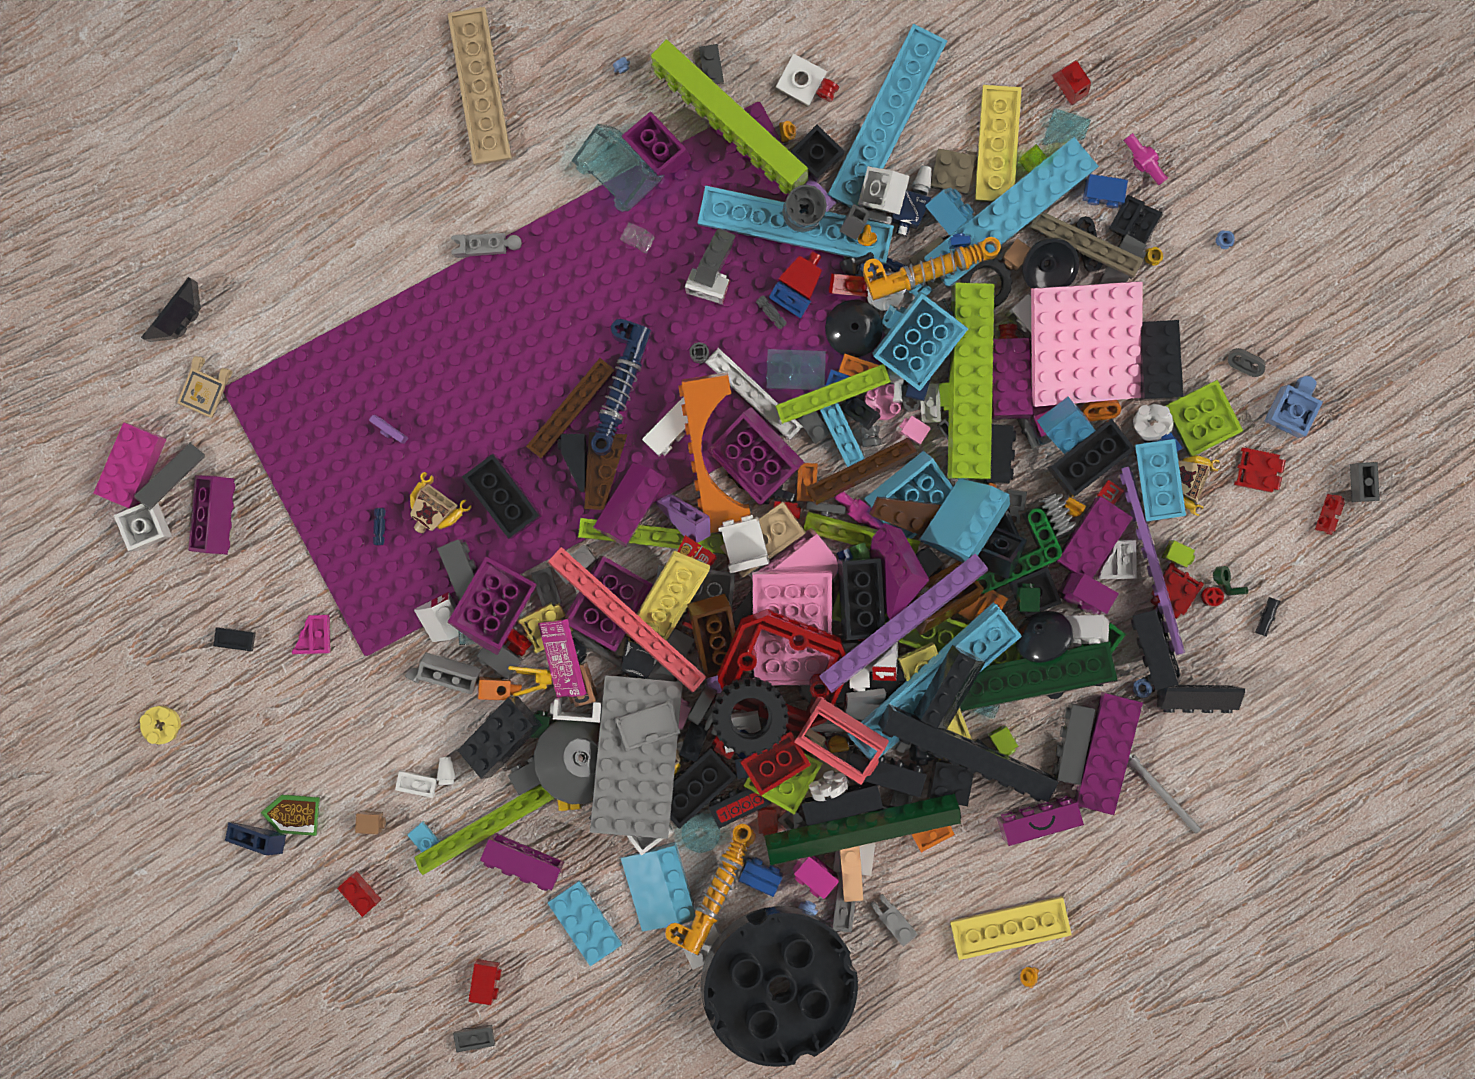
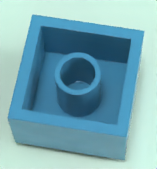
M952 188L942 190L925 205L949 235L957 232L975 217L972 214L974 210L967 203L964 204L960 199L962 197L961 194Z
M1069 396L1037 420L1046 435L1064 454L1096 431L1088 418Z

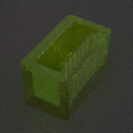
M1036 144L1024 153L1018 162L1027 173H1030L1044 162L1047 156Z

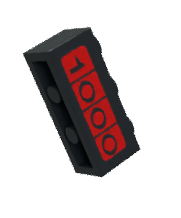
M736 788L728 793L729 796L723 799L721 796L711 801L712 804L709 805V810L720 829L770 805L771 801L748 788L742 790Z

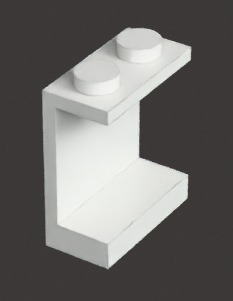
M753 515L741 517L742 521L734 522V519L722 522L723 525L718 528L719 532L722 531L730 561V573L769 563L758 517L753 518Z
M557 697L551 702L550 714H553V719L601 722L603 699L593 702V714L562 712L563 697Z

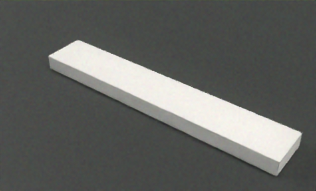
M719 348L707 359L705 363L717 374L728 372L730 386L789 441L803 427L795 419L782 424L775 407L778 403Z

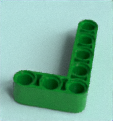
M1031 508L1026 513L1027 523L1039 547L1021 555L1018 561L1021 565V570L1018 573H1012L1009 579L1003 577L1002 580L995 581V573L990 571L979 577L977 581L980 579L986 581V586L981 594L1046 566L1061 557L1060 545L1042 510ZM1034 512H1039L1040 519L1037 522L1031 520V515ZM1046 529L1048 537L1042 540L1039 537V532ZM1050 547L1056 548V554L1053 557L1047 555V550ZM1032 555H1037L1039 558L1038 563L1035 565H1031L1029 562Z

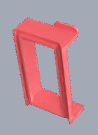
M818 697L810 709L811 716L794 743L862 785L865 778L870 776L878 765V759L885 750L889 740L824 700L823 697ZM818 714L877 750L863 773L804 736Z

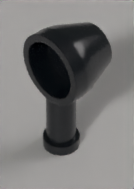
M868 252L866 255L841 261L840 267L845 275H857L859 273V265L866 263L869 259H874V255L872 252Z

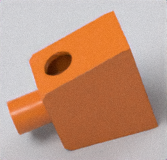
M479 677L478 699L506 700L510 695L513 696V693L522 690L521 684H511L510 679ZM499 686H504L505 690L503 692H498L497 688Z

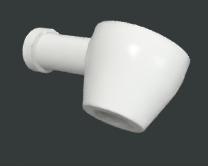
M888 368L887 373L891 381L890 383L894 384L893 402L900 403L903 400L902 385L904 379Z

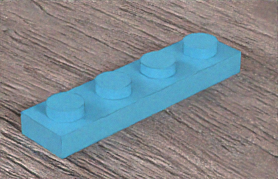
M835 403L820 409L846 466L849 467L865 459L839 404Z

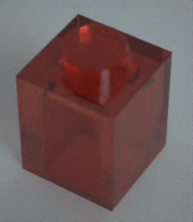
M763 807L757 810L759 834L765 836L778 833L777 808Z

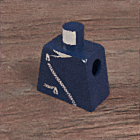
M906 190L900 214L892 213L891 222L898 224L897 235L907 237L909 228H918L927 209L925 205L931 201L932 197Z

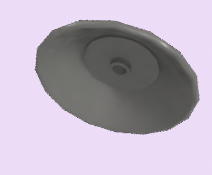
M559 720L551 724L539 737L534 752L535 772L542 787L555 799L569 804H588L593 801L600 723ZM579 755L583 757L582 762L578 760Z

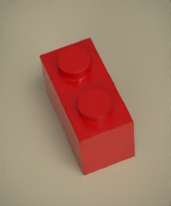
M357 871L337 888L362 917L382 900Z
M476 960L468 1002L492 1005L493 1001L497 1000L499 988H496L497 981H500L502 969H499L500 962Z

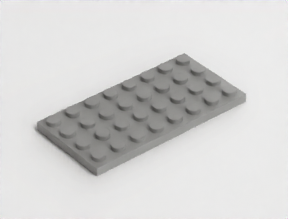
M605 675L590 833L668 839L678 734L626 751L619 727L615 723V718L671 700L679 727L682 682Z

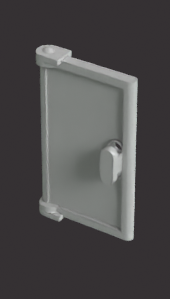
M671 700L615 718V723L619 727L626 751L680 734Z

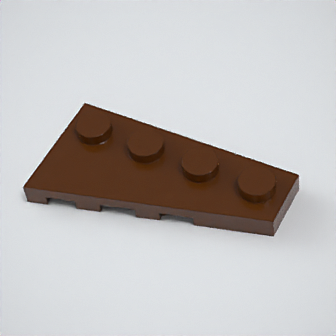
M589 432L584 509H605L628 434H615L612 437L614 439L610 452L607 455L600 456L593 451L591 445L595 432ZM600 440L597 442L596 447L604 449L607 443L604 440Z
M877 496L869 514L922 536L942 505Z

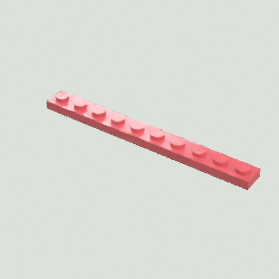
M562 547L547 562L689 690L694 692L704 681L706 676Z

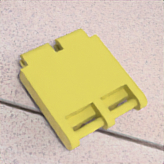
M551 602L517 620L523 626L526 638L530 639L533 644L535 653L544 650L538 623L561 620L560 618L565 616V612L560 603L553 606Z

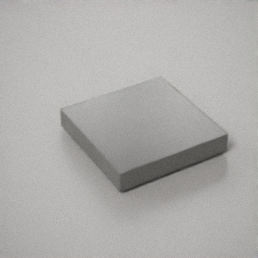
M885 689L846 693L844 712L856 720H864L885 701Z

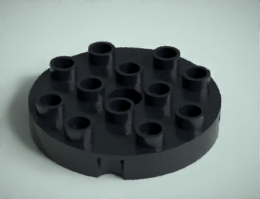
M773 906L762 908L734 921L713 943L705 959L701 975L702 1003L716 1036L731 1052L740 1058L763 1066L782 1067L795 1065L797 1059L802 1055L809 1054L815 1057L825 1051L845 1030L857 1001V971L852 966L851 952L838 933L822 918L809 911L795 907ZM786 977L790 984L788 990L773 995L769 990L770 983L775 978Z

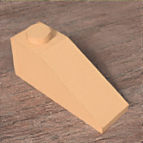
M856 846L839 850L844 902L862 901L863 887L860 848Z

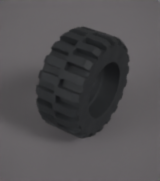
M743 677L741 680H733L730 685L726 684L722 688L721 693L717 694L716 701L712 707L713 726L719 740L728 749L731 748L738 754L740 752L745 753L746 756H751V753L760 755L766 749L768 751L773 749V745L775 743L778 744L782 740L781 736L787 730L786 724L789 719L787 705L779 690L773 687L770 682L763 681L757 677H754V679ZM746 698H756L762 701L768 709L769 717L767 724L755 733L740 732L735 728L731 720L734 706Z

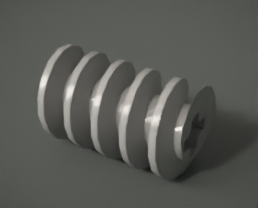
M1053 494L1038 501L1039 503L1045 502L1041 507L1042 510H1049L1045 515L1052 517L1048 521L1049 523H1055L1052 527V530H1058L1055 537L1068 532L1076 525L1075 522H1069L1073 516L1066 515L1069 508H1062L1066 504V501H1059L1063 497L1062 494Z

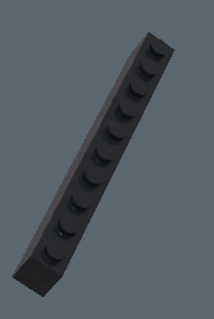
M888 704L878 723L882 733L888 737L896 736L904 744L909 745L912 743L923 752L927 750L933 752L932 754L939 759L947 758L955 766L961 764L965 766V769L974 774L977 771L990 781L992 779L998 780L1000 785L1007 788L1008 786L1014 787L1015 791L1023 795L1028 793L1031 798L1039 802L1041 800L1049 802L1059 783L1049 773L948 729H937L920 721L916 715L891 704Z

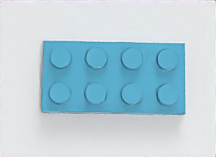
M1175 439L1136 444L1135 448L1146 521L1186 516Z
M580 880L548 901V905L589 966H592L622 945L621 940Z

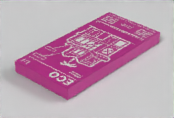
M568 619L538 623L556 696L575 697L585 695L586 690Z

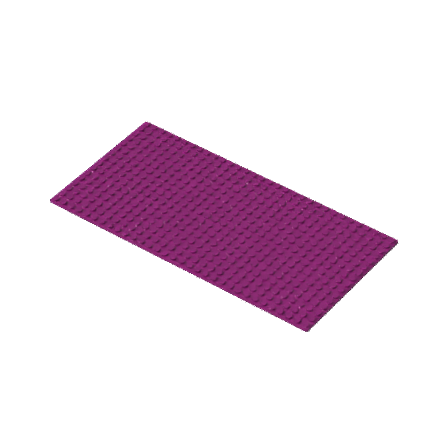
M755 102L744 108L751 117L783 145L761 102ZM709 127L681 142L687 149L691 160L677 172L658 176L643 162L507 235L506 239L511 235L520 237L522 244L519 249L511 250L506 247V254L466 257L225 386L223 391L365 656H369L423 627L414 611L415 608L447 592L450 593L456 606L458 605L459 599L437 548L462 539L463 542L466 541L470 549L468 555L470 560L473 559L475 561L477 570L484 558L488 557L520 575L552 558L561 547L567 550L586 540V538H578L580 519L598 520L603 510L584 509L585 493L580 492L561 454V450H558V440L542 459L526 446L597 360L601 358L615 372L563 433L586 435L587 474L589 432H598L596 429L600 428L598 426L601 423L599 412L606 409L602 405L605 406L607 398L605 396L609 395L611 389L609 386H612L614 381L612 376L616 375V366L619 367L618 359L623 355L626 344L616 341L612 336L611 325L615 320L624 319L645 326L651 330L641 359L642 367L640 372L636 374L637 381L633 382L632 385L634 390L630 392V401H627L625 405L627 410L619 412L624 419L622 424L616 428L617 431L613 432L615 434L628 435L606 505L632 463L648 467L666 478V483L654 503L689 485L694 480H698L697 472L693 473L691 461L695 460L694 454L689 453L688 442H691L690 435H685L679 442L675 440L670 445L672 449L665 456L663 454L661 456L656 454L642 440L683 398L680 397L678 385H682V379L717 374L705 362L698 364L691 359L690 348L693 344L698 342L704 343L709 349V357L719 348L778 404L824 387L831 369L839 371L843 355L836 352L826 338L825 324L831 310L841 302L861 300L868 303L864 296L829 293L831 273L844 274L840 267V262L845 260L844 256L729 232L736 236L731 251L720 271L721 274L727 276L726 279L730 280L723 305L687 294L685 291V285L692 268L697 269L717 230L698 225L705 186L785 202L789 193L785 194L779 189V184L775 180L773 182L765 176V171L762 168H756L751 163L749 156H743L737 150V145L733 142L729 143L719 129L715 130ZM813 251L822 257L817 264V267L822 269V273L810 299V305L804 315L799 318L770 299L769 296L779 277L796 258L801 256L807 260ZM761 296H765L768 303H771L780 314V317H783L787 322L782 329H778L774 324L775 322H772L763 311V308H760L756 303L757 299ZM854 323L851 325V328L857 330L858 325ZM621 327V329L618 330V334H621V332L624 331V327ZM630 327L628 333L626 332L627 339H629L632 330ZM884 331L882 332V337H881L880 342L878 343V345L882 342V340H883V339L885 338V336H886L885 333H884ZM875 349L864 356L856 357L877 365L883 364L873 356ZM731 386V394L726 395L718 403L708 418L703 431L701 452L708 473L722 466L707 450L742 413L752 407ZM752 407L758 413V415L779 436L782 435V433H780L768 420H766L754 407ZM372 415L379 416L406 435L408 440L405 444L400 443L392 436L387 438L381 434V429L369 421ZM491 454L498 456L542 515V517L513 539L507 538L462 478L463 475ZM426 472L427 475L424 480H429L432 475L434 480L429 485L457 504V509L460 508V503L463 500H466V502L462 504V508L468 509L471 505V509L468 512H463L462 516L451 526L443 529L436 528L433 531L427 528L424 533H419L414 529L417 520L410 515L412 511L410 507V494L417 483L422 481L421 474ZM375 508H385L386 510L384 516V545L373 544V537H375V534H373L374 519H376V516H374Z

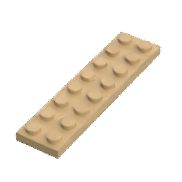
M485 7L447 13L473 164L475 166L510 160L512 156L487 10Z

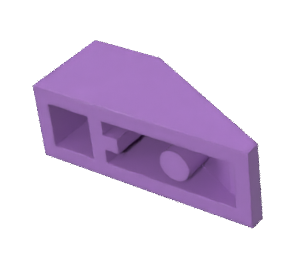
M669 494L656 501L658 507L683 536L686 535L697 543L710 536V517L673 494Z

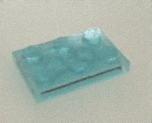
M768 349L766 388L816 390L824 387L826 351Z

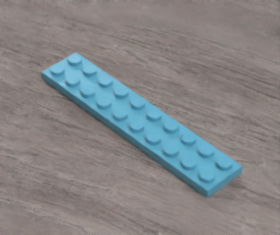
M915 24L912 25L828 196L850 208L853 204L861 206L858 205L867 167L884 169L947 40Z
M1073 137L954 234L964 233L965 236H970V245L972 247L973 244L984 241L988 237L998 239L1002 245L1099 166L1077 139ZM950 237L924 257L925 261L930 260V257L932 259L939 257L940 253L942 255L948 254L950 250H952L954 255L955 249H949L948 241ZM990 244L985 246L987 252L992 253L995 251L994 246ZM973 263L968 270L963 272L956 267L954 275L949 273L945 275L944 279L939 278L949 288L977 264Z
M705 186L698 225L852 258L872 252L874 259H878L882 264H886L894 228L893 225L867 220L866 224H869L871 232L877 235V241L871 246H864L858 242V238L855 240L839 232L846 215L826 211L817 227L808 232H797L788 227L783 219L782 209L785 202ZM804 208L800 209L799 212L802 214L807 210Z
M996 607L952 645L984 660L985 664L981 669L982 671L1022 636L1003 612ZM951 646L861 722L889 740L881 756L900 741L896 736L891 738L883 734L882 729L878 725L888 704L914 714L917 705ZM848 733L851 740L871 761L877 750Z

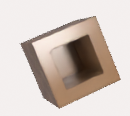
M1017 238L1001 258V261L1006 265L1007 269L1016 271L1023 263L1030 247Z
M358 812L356 814L355 833L379 834L382 832L386 825V818L383 817V812Z

